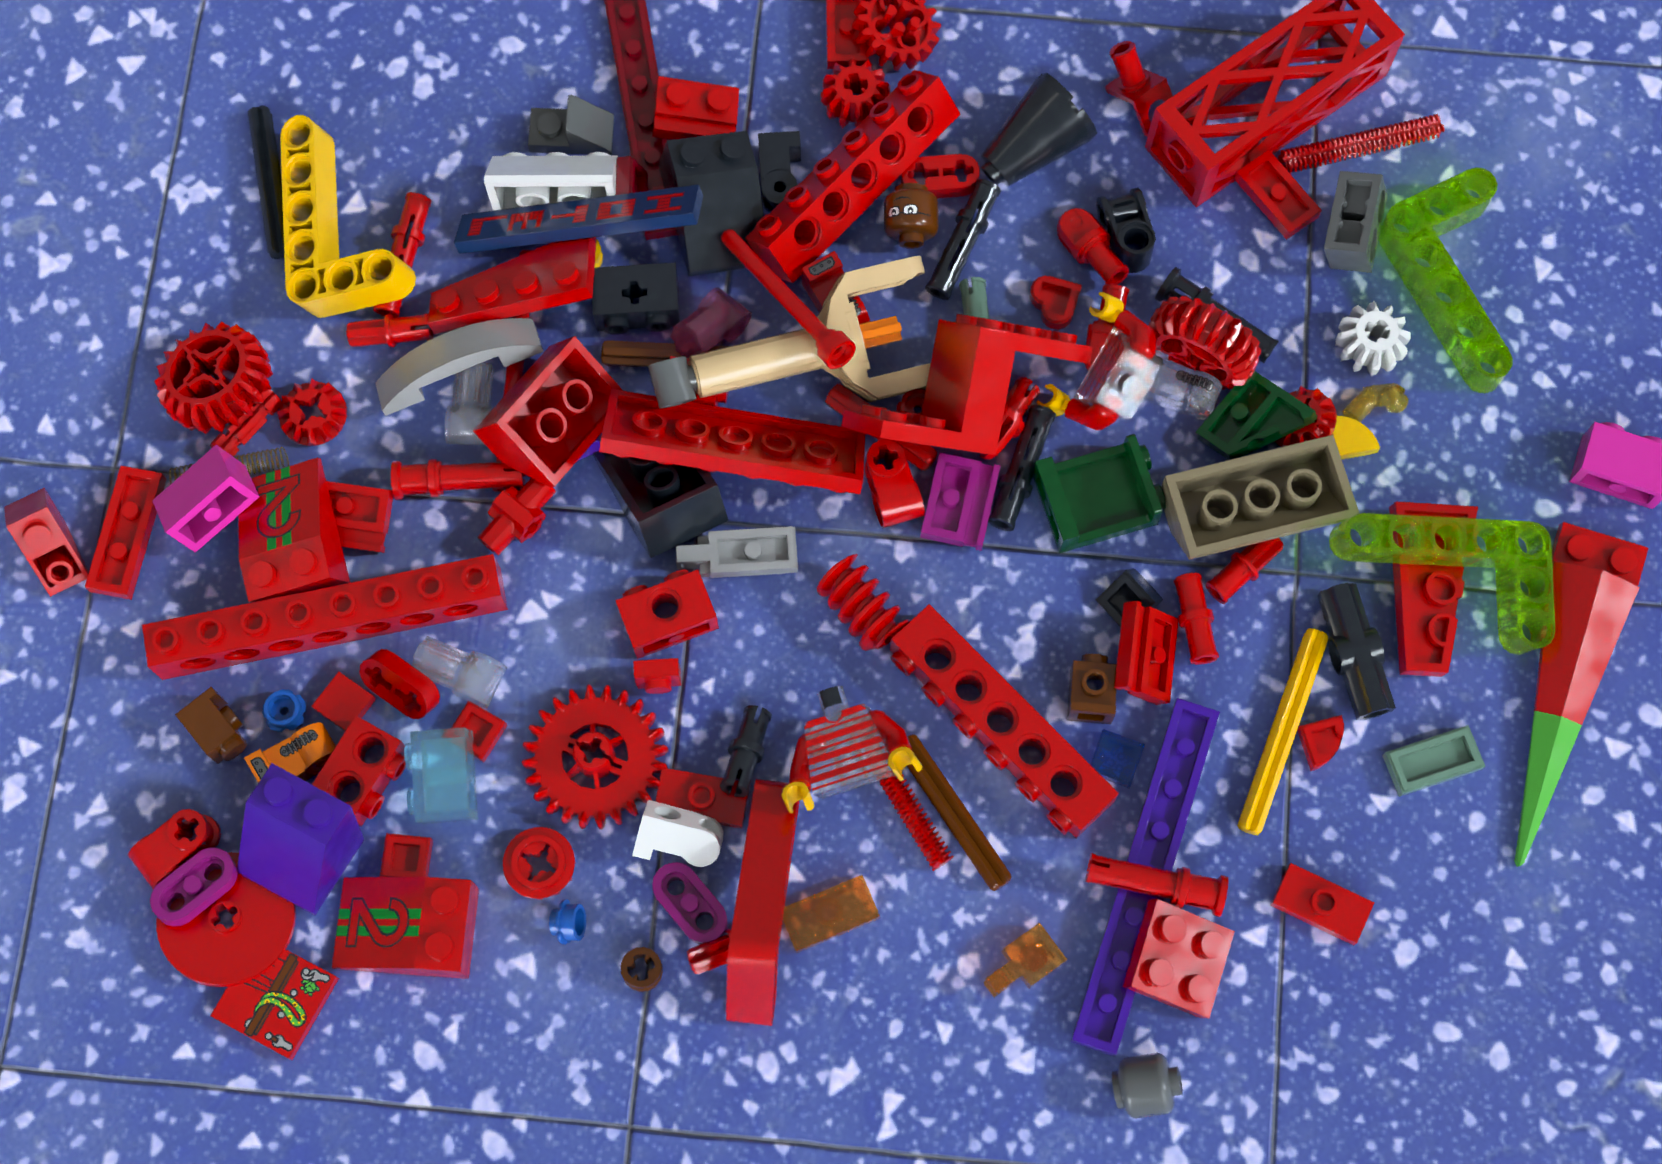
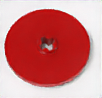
M227 852L237 867L239 853ZM212 870L208 875V880H217L221 876L222 870ZM237 872V879L233 887L190 922L181 926H169L161 922L157 917L156 930L158 941L167 960L186 978L212 987L235 986L261 975L274 964L283 950L287 949L295 928L296 908L293 903ZM178 898L174 900L171 904V910L180 909L184 905L185 899ZM227 910L230 914H235L232 917L234 925L227 929L223 924H218L221 921L219 913Z

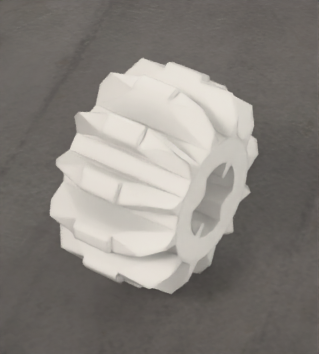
M1375 301L1369 303L1366 310L1357 305L1351 310L1350 317L1342 318L1339 324L1341 333H1338L1335 341L1337 346L1344 348L1340 354L1341 361L1350 359L1355 361L1353 365L1354 372L1359 371L1362 366H1367L1371 377L1378 373L1380 367L1389 372L1396 366V361L1403 360L1408 350L1405 345L1411 339V332L1402 329L1406 323L1405 317L1393 318L1391 316L1393 313L1392 305L1386 307L1383 312L1379 311ZM1369 336H1374L1377 338V341H1371Z

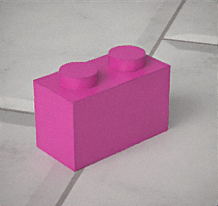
M1594 422L1581 438L1569 482L1654 509L1662 501V439L1654 436L1641 437L1626 432L1622 426L1615 423Z
M215 445L152 501L165 533L196 553L260 496L246 466L221 447Z

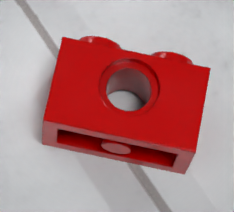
M686 569L675 571L667 575L663 583L649 588L647 585L635 586L625 591L622 598L615 600L637 659L719 629L716 613L698 569L692 572H688ZM663 603H672L678 607L676 613L669 618H660L654 614L656 608Z

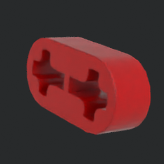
M967 154L918 157L902 173L901 184L917 183L916 179H914L915 173L922 172L923 177L926 178L924 185L927 186L928 191L933 193L937 199L963 197L973 192L975 184L979 179L980 167L978 162ZM956 169L964 170V174L967 175L966 181H958V177L955 175Z
M380 649L361 663L359 672L364 684L405 716L411 719L423 718L439 704L440 695L434 682L395 653L387 649Z

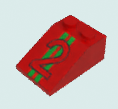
M317 457L251 478L260 497L238 515L239 563L248 602L252 603L350 583L321 459Z
M344 877L332 968L469 979L479 888L472 880L439 877Z

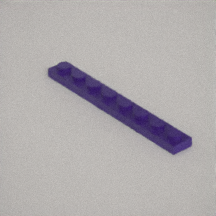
M1180 698L1176 699L1126 859L1127 862L1163 870H1173L1220 711ZM1120 888L1117 889L1071 1042L1114 1057L1117 1055L1136 993L1123 987V983L1149 899L1163 901L1164 898Z

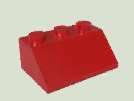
M573 336L550 345L473 432L502 463L552 488L559 483L602 433L610 390L623 391V389L582 343Z

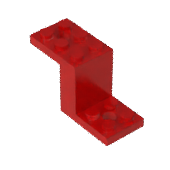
M956 313L955 322L941 319L938 321L922 413L904 410L897 412L883 407L862 404L860 412L844 409L841 427L884 439L996 455L1015 351L1090 364L1093 347L1076 344L1078 335Z

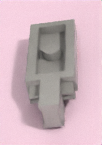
M795 527L708 531V535L698 537V545L676 546L677 569L700 570L701 577L711 576V578L798 573Z

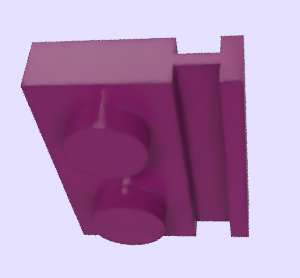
M939 452L920 538L963 547V545L976 548L975 550L982 551L1001 465L994 464V466L981 464L982 461Z

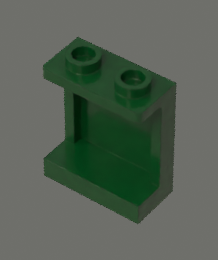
M1135 434L1126 436L1124 443L1059 463H1054L1052 457L1035 461L1033 479L1059 554L1158 525L1163 513L1162 509L1166 508L1165 496L1159 484L1153 485L1148 471L1152 468L1148 449L1144 444L1139 446Z

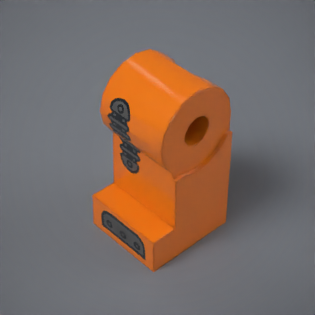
M318 722L299 729L289 738L265 751L258 749L245 756L244 759L258 783L272 763L307 781L318 774L336 745L324 724Z

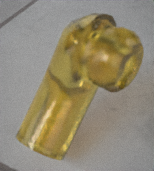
M1396 383L1370 385L1365 387L1342 412L1345 417L1362 422L1375 407L1386 406L1388 412L1399 413L1408 406L1409 399L1404 394L1405 389Z

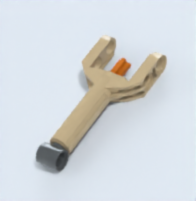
M921 256L908 257L845 272L844 275L837 279L817 317L828 329L843 331L855 343V353L851 360L843 367L830 369L818 357L816 341L805 329L692 355L688 363L686 356L672 358L648 366L659 409L694 401L697 399L696 394L699 395V398H704L823 369L838 378L844 387L869 402L901 395L918 388L925 389L931 363L880 376L868 377L867 371L871 368L866 349L901 341L902 327L900 322L898 323L896 316L859 324L854 302L849 303L848 299L904 285L908 280L924 274L925 270Z

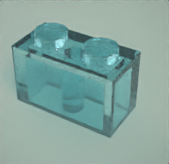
M460 727L410 732L411 743L405 744L404 756L406 767L408 770H412L413 788H408L407 807L409 814L415 815V822L433 824L478 820L473 731Z

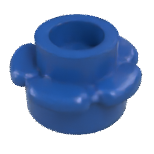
M282 689L272 693L266 699L262 708V714L267 718V726L276 732H283L285 729L289 731L297 729L304 721L303 713L307 709L306 702L300 695H294L291 690ZM288 708L289 712L286 715H282L281 710Z
M568 899L562 900L559 908L552 909L549 917L550 932L553 936H557L560 944L566 945L571 941L582 940L586 930V913L583 905L570 904Z

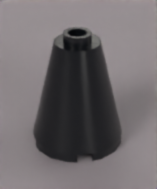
M1042 73L1033 81L981 155L985 163L980 168L989 180L996 185L1003 182L1006 186H1010L1090 142L1097 135L1095 125L1085 110L1082 108L1078 111L1071 101L1073 96L1050 74Z

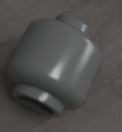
M1161 1053L1126 1057L1120 1062L1118 1071H1112V1085L1118 1109L1125 1108L1132 1118L1168 1114L1174 1108L1175 1096L1183 1095L1178 1066L1169 1067L1167 1059Z

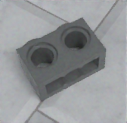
M1340 171L1324 245L1330 269L1372 273L1387 201V192L1382 174Z

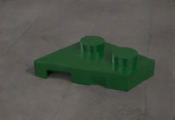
M1254 371L1244 386H1234L1195 433L1200 441L1228 460H1232L1312 424L1317 419L1315 410Z

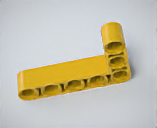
M295 115L289 118L284 123L280 135L285 287L288 298L310 314L318 318H325L407 297L415 286V272L409 265L390 251L375 249L339 258L334 140L329 133L307 116Z

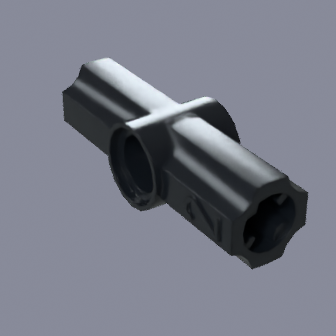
M1347 582L1320 591L1317 596L1330 635L1328 640L1330 659L1336 673L1343 676L1356 720H1367L1392 712L1396 707L1382 666L1385 662L1383 644L1377 630L1374 627L1370 628L1357 584Z

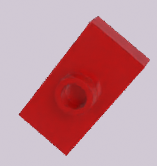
M666 768L661 770L659 781L662 785L658 787L656 802L709 816L723 826L743 829L749 793L745 797L734 796L739 780H735L729 795L720 788L721 781L723 780L722 777Z
M1290 863L1270 906L1354 946L1360 938L1374 902Z

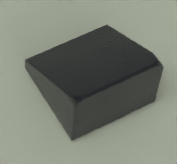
M1134 568L1125 570L1096 599L1120 627L1123 604L1125 602L1139 601L1141 606L1155 608L1163 600L1156 590Z

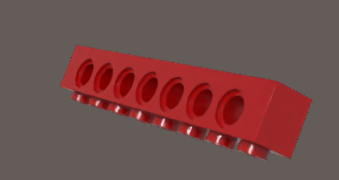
M494 554L143 624L142 628L147 666L159 678L166 680L508 610L500 566Z

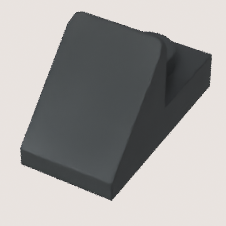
M568 95L567 109L531 108L528 138L529 151L532 153L561 152L565 154L604 152L612 155L614 114L574 95Z

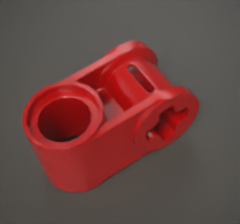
M882 439L873 443L868 449L864 471L872 494L876 516L881 527L886 528L925 516L920 490L913 479L901 445L889 439ZM884 458L886 464H892V468L886 470L883 464H877L878 459Z
M183 809L175 813L154 832L139 840L128 852V857L152 889H154L158 883L199 851L206 848H216L221 838V829L218 822L212 817L192 809ZM194 824H196L198 826H196L194 831L197 837L194 840H191L190 838H192V836L194 835L191 827Z

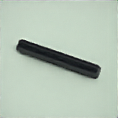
M261 105L259 107H251L248 110V120L267 251L271 258L280 259L284 258L282 179L272 113L267 106Z

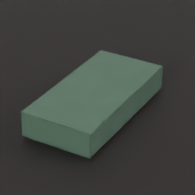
M1469 725L1385 752L1382 755L1399 797L1482 770L1486 767Z

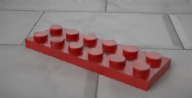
M611 389L599 452L613 454L620 458L633 457L651 460L664 465L676 464L700 468L707 472L719 471L738 474L750 479L762 478L781 481L793 486L805 485L824 488L836 493L849 492L860 494L864 479L865 433L841 426L695 402L659 409L656 396Z

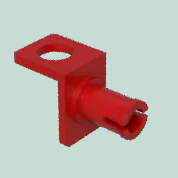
M1123 41L1114 45L1109 51L1119 77L1107 84L1105 89L1108 94L1133 104L1143 133L1148 137L1151 125L1148 116L1150 106L1157 100L1165 102L1173 95L1165 77L1143 69L1135 43Z

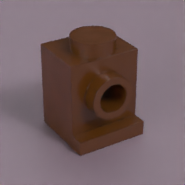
M1084 654L1081 661L1073 660L1070 669L1067 720L1101 724L1112 723L1116 715V689L1114 684L1117 664H1109L1107 656L1102 654ZM1086 680H1100L1102 688L1092 690L1087 686Z
M210 687L175 715L206 755L219 764L223 760L229 761L240 755L245 750L247 744L237 731L243 726V723L232 709L226 705L228 703L215 689Z

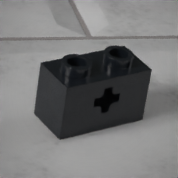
M676 263L595 267L592 311L596 330L618 335L628 332L629 329L646 328L649 331L662 332L669 330L672 326H681ZM634 298H639L638 304H633Z

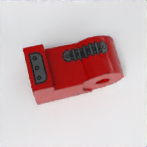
M835 251L802 267V286L819 313L835 282L845 273L843 271V264ZM860 297L848 298L849 303L854 302L859 324L870 322L868 312Z

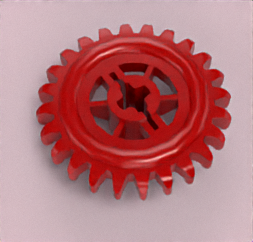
M588 684L586 686L585 698L580 699L571 688L568 691V705L562 703L557 697L552 698L556 710L554 715L542 709L538 711L545 723L544 727L532 724L528 726L529 731L538 740L534 742L526 741L522 744L526 751L535 755L521 762L524 768L536 771L531 776L526 777L525 782L529 786L542 785L534 793V800L540 802L550 798L551 800L546 807L547 814H554L562 808L561 821L563 824L569 823L577 815L581 829L587 827L591 818H595L598 828L603 829L608 816H611L617 825H621L622 811L626 810L632 816H638L639 812L635 802L639 800L647 804L648 800H652L646 791L647 788L658 789L662 785L653 775L661 773V770H665L668 767L665 763L656 760V758L667 754L669 749L666 745L654 743L664 736V729L661 727L649 729L656 720L654 712L640 717L644 708L642 699H638L633 705L628 707L629 694L627 690H623L618 698L613 700L612 690L609 685H605L601 696L596 697L593 687ZM596 727L611 729L620 736L609 740L602 733L596 732ZM585 728H590V732L579 736L577 740L572 738ZM623 742L627 745V762L617 758L614 751ZM600 747L604 757L602 759L595 757L589 763L585 753L587 751L594 753ZM564 753L572 756L576 762L567 773L564 769ZM612 765L619 766V767H621V769H618V768H616V767H614V766H612ZM581 772L586 777L594 779L595 789L582 787L571 779ZM610 773L619 777L606 787H601L600 779Z

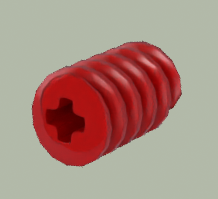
M853 554L830 568L820 580L817 592L823 597L830 596L827 601L828 607L832 610L840 609L838 619L844 624L851 623L848 630L852 637L862 636L859 642L862 650L881 649L891 643V639L911 620L906 619L898 623L894 621L901 608L899 605L888 609L883 607L890 594L888 591L876 596L872 593L880 581L874 578L864 582L862 578L867 573L869 567L862 565L854 569L851 565L856 560L858 554Z

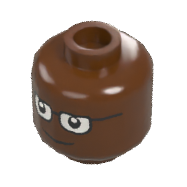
M904 183L896 186L894 191L887 195L884 200V231L886 235L895 241H899V246L906 249L920 248L924 245V241L936 235L938 232V200L933 193L928 191L927 186L919 183Z

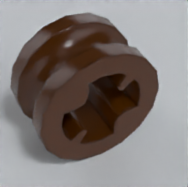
M646 947L634 948L627 952L621 962V974L626 985L632 990L638 992L650 991L661 981L663 975L661 960L652 949ZM639 958H644L646 964L652 961L655 967L648 971L649 978L639 981L637 974L633 978L629 975V971L636 968L635 960Z

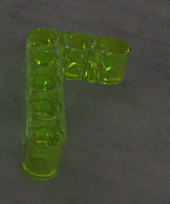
M1475 167L1392 206L1382 223L1379 243L1465 383L1470 389L1478 393H1489L1498 388L1512 367L1513 358L1439 239V236L1483 215L1497 191L1495 176L1484 168ZM1466 190L1476 192L1480 198L1471 196ZM1430 207L1441 209L1445 215L1434 213ZM1393 224H1401L1405 226L1409 232H1401L1397 230ZM1415 258H1422L1426 260L1430 264V267H1423L1419 265L1415 261ZM1436 293L1448 295L1452 302L1441 300ZM1463 327L1470 330L1474 337L1462 335L1458 328ZM1480 363L1490 364L1496 373L1485 371Z
M1361 513L1338 524L1330 533V549L1334 555L1346 561L1495 568L1498 636L1503 648L1509 653L1520 655L1543 648L1551 643L1554 638L1555 609L1551 538L1546 528L1539 523L1532 521ZM1351 529L1356 530L1361 536V546H1358L1351 539ZM1393 531H1396L1402 537L1403 548L1395 543ZM1435 533L1443 538L1445 543L1444 550L1437 545ZM1477 535L1484 540L1486 552L1479 547ZM1519 538L1525 542L1527 553L1520 548ZM1521 580L1527 585L1529 596H1526L1521 590ZM1523 623L1530 630V640H1528L1523 634Z

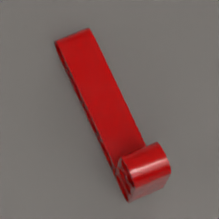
M755 780L728 949L726 1021L766 1026L773 1025L777 993L779 943L799 810V801L793 805V813L788 812L783 801L782 792L789 784L788 782Z

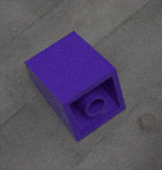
M272 763L246 801L237 872L315 916L364 841L352 807Z

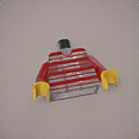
M1104 292L1098 293L1105 299L1103 310L1101 311L1090 306L1089 312L1094 317L1114 323V327L1075 393L1074 398L1070 400L1069 395L1054 385L1047 384L1044 388L1053 393L1051 401L1043 404L1037 400V405L1051 409L1056 416H1061L1065 413L1066 418L1094 430L1105 429L1116 422L1117 419L1131 420L1161 369V364L1155 354L1157 337L1154 330L1129 310H1124L1121 299Z
M835 686L817 693L824 716L804 723L805 733L798 738L790 767L789 784L783 789L782 798L789 813H793V805L800 800H803L807 811H811L814 808V801L810 794L811 789L814 796L825 799L895 775L902 781L904 778L901 773H903L904 767L912 764L917 772L922 770V765L912 751L905 729L881 710L872 711L865 704L849 708L843 686Z

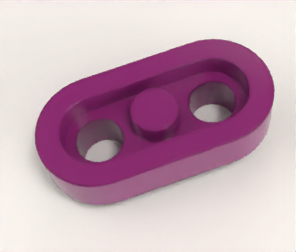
M212 847L199 851L156 885L150 897L152 911L161 922L169 926H181L190 922L233 887L237 879L235 862L226 851L220 848ZM212 870H222L221 876L217 880H208V875ZM178 898L185 899L184 905L180 909L171 910V904L174 900Z
M672 862L662 866L653 878V892L657 901L685 935L697 944L711 942L723 936L728 924L725 909L689 866L679 862ZM675 880L682 881L685 884L684 891L679 895H672L668 892L669 884ZM702 915H710L714 922L711 928L702 930L697 927V919Z

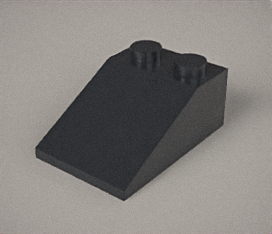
M747 131L667 140L659 162V170L664 188L700 185L703 193L698 223L696 225L675 227L688 276L745 269L746 267L723 244L721 235L725 230L732 229L749 245L745 237L764 216L758 169Z
M599 451L592 454L634 533L650 558L729 521L719 487L707 471L676 464L664 465L656 461L633 457L620 458L613 454Z

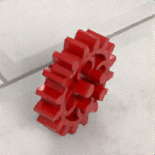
M860 0L853 11L857 17L851 24L853 29L861 31L855 41L857 44L866 43L869 48L865 53L867 57L874 54L880 56L879 66L883 67L889 60L892 61L893 68L896 71H899L904 63L909 69H913L919 61L924 62L933 52V48L939 42V38L935 34L941 28V24L931 21L937 10L936 8L926 9L924 6L926 0ZM911 18L906 26H904L902 23L904 19ZM889 26L890 31L887 34H882L885 28Z

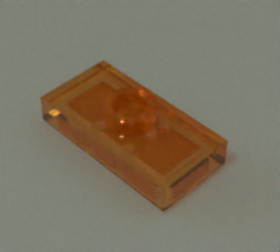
M863 875L785 906L783 923L796 953L880 919L879 912Z

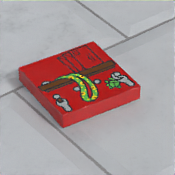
M284 949L274 964L261 975L243 984L227 987L210 1016L284 1057L293 1060L339 978Z

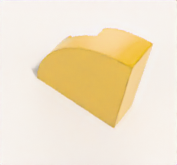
M1337 416L1336 426L1332 435L1342 460L1378 453L1380 449L1379 443L1374 434L1364 424L1349 417Z

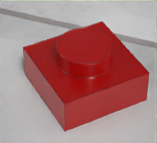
M678 658L633 661L634 680L638 689H645V692L649 694H663L671 692L672 687L682 686L681 668Z

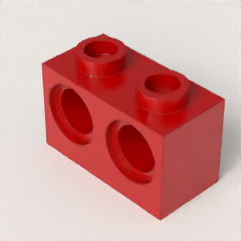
M355 715L312 785L341 800V792L345 786L351 783L360 784V793L357 798L345 803L352 807L358 825L362 827L366 819H373L384 802L382 793L390 780L396 781L404 772L408 763L406 755L409 750L401 740ZM375 745L384 746V754L379 761L371 764L365 763L364 757L369 748Z

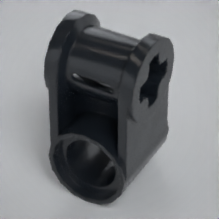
M1137 187L1131 189L1130 194L1107 199L1105 196L1097 197L1096 207L1099 222L1111 237L1109 244L1111 250L1129 268V273H1138L1145 270L1151 261L1156 236L1148 216L1142 191ZM1135 243L1143 247V249L1133 250L1126 245Z

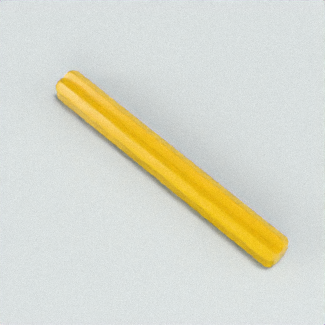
M1308 628L1303 635L1237 826L1248 834L1259 835L1263 830L1329 637L1327 633L1318 629Z

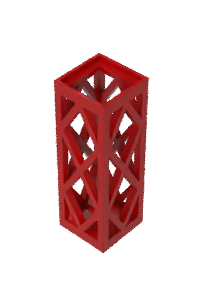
M1313 0L1156 107L1145 148L1197 208L1233 183L1236 172L1268 149L1273 154L1387 76L1405 34L1375 0ZM1348 3L1353 10L1344 11L1346 4ZM1356 23L1353 33L1344 24ZM1366 24L1380 38L1379 41L1367 49L1359 42ZM1328 33L1341 46L1306 49ZM1288 39V42L1284 47L1277 49L1282 43H1284ZM1342 59L1339 63L1289 66L1290 63ZM1325 77L1292 101L1275 102L1283 80ZM1351 78L1342 88H1340L1341 85H1342L1347 79ZM1272 81L1263 103L1223 106L1255 83ZM1203 97L1201 104L1194 106ZM1258 116L1256 121L1206 125L1207 120ZM1239 136L1216 153L1202 139ZM1266 137V138L1258 145L1259 141H1260L1262 138Z

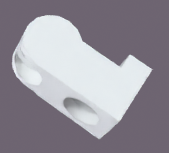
M648 800L632 856L650 860L654 849L682 856L693 866L705 867L711 865L719 856L724 832L721 825L709 816Z

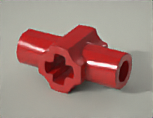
M530 478L519 491L513 486L503 490L494 499L491 508L487 512L493 520L477 538L497 556L504 551L514 538L520 543L532 538L541 528V524L546 517L541 509L556 493V490L533 478Z

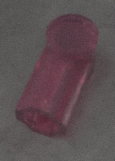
M716 287L703 298L695 312L674 326L670 337L675 343L676 351L682 356L689 358L692 355L707 352L723 339L727 342L734 341L749 324L752 312L720 287Z

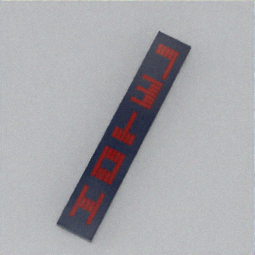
M691 185L463 214L454 244L458 253H470L696 225L699 219L703 193L700 185Z

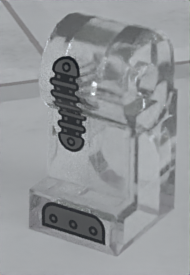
M1156 350L1154 357L1148 360L1134 397L1178 414L1182 413L1196 419L1206 420L1214 411L1222 390V383L1208 373L1192 370L1168 360V354Z

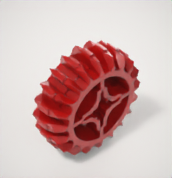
M1181 296L1180 298L1170 297L1167 301H1163L1159 308H1156L1150 319L1151 321L1148 326L1154 330L1157 337L1155 354L1168 363V367H1172L1177 371L1184 370L1185 373L1189 372V375L1193 374V376L1198 375V377L1208 378L1220 390L1232 389L1234 386H1244L1247 379L1251 378L1256 369L1262 352L1259 348L1260 342L1256 337L1252 336L1253 332L1250 328L1244 327L1241 324L1242 321L1240 319L1230 316L1227 310L1222 311L1216 308L1214 303L1209 305L1200 298L1191 300L1187 296Z
M222 321L216 328L205 323L202 331L199 333L189 329V338L184 341L175 339L176 349L164 352L167 362L156 366L160 375L154 381L159 391L157 396L161 405L166 409L167 414L190 431L197 428L198 431H202L204 434H207L212 427L222 433L226 423L229 422L239 426V418L244 414L253 417L251 407L254 404H264L261 393L271 389L268 378L273 375L268 353L259 340L237 324L230 327Z

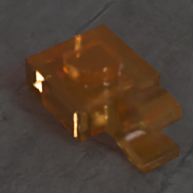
M1039 922L1003 948L1001 952L1008 960V963L988 976L983 984L994 998L1020 978L1030 989L1064 964L1067 958Z

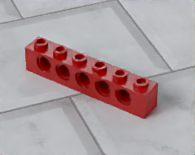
M913 70L902 77L898 82V86L883 101L875 104L870 110V114L855 129L847 132L843 136L841 143L827 157L819 160L815 164L813 171L799 185L791 188L786 193L784 200L770 214L763 216L757 222L756 227L745 237L753 251L780 279L794 283L802 275V267L816 261L960 115L940 77Z
M930 604L891 639L890 651L893 655L890 658L895 666L906 676L913 673L924 684L921 687L924 695L937 707L943 704L955 716L952 721L963 735L969 739L975 736L986 747L983 752L996 768L1003 770L1006 767L1018 779L1015 785L1029 801L1035 802L1038 799L1049 811L1047 818L1062 834L1066 835L1070 832L1077 839L1115 802L1119 793ZM932 653H940L948 659L949 664L945 668L937 670L929 667L925 662V658ZM962 684H972L979 690L980 696L973 701H966L957 695L956 689ZM1002 715L1010 721L1011 728L1006 732L998 733L989 727L987 720L991 716ZM1026 746L1035 747L1041 752L1043 760L1038 764H1027L1020 758L1019 750ZM1056 778L1069 780L1073 784L1074 793L1067 797L1055 794L1051 788V781Z

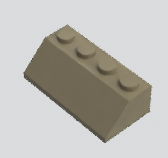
M1333 435L1167 475L1164 477L1161 485L1166 501L1164 512L1170 532L1189 560L1356 519L1360 516Z

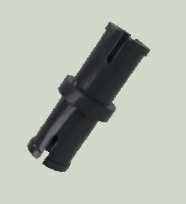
M749 705L744 708L737 737L730 741L728 753L731 756L720 788L730 795L735 779H739L734 795L736 797L748 795L756 763H760L764 755L762 743L772 714L762 707L758 721L754 723L758 708L756 705Z

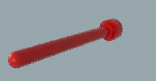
M725 230L721 235L723 244L816 341L818 357L830 369H838L847 364L855 353V343L843 331L828 329L734 230Z

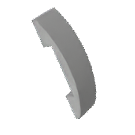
M508 318L471 324L437 336L411 350L391 365L375 383L384 415H390L424 401L422 387L497 356L505 368L544 352L533 319Z

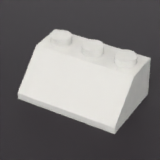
M511 152L504 156H492L484 176V184L493 211L616 195V161L618 155L610 156L604 152H592L587 156H569L561 152H552L546 156H527L523 153Z

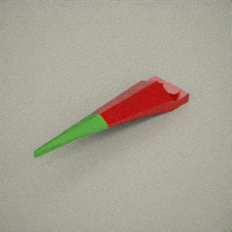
M1562 522L1558 526L1547 565L1534 715L1514 861L1517 867L1524 864L1639 591L1640 587L1638 585L1649 549L1642 545L1566 522Z

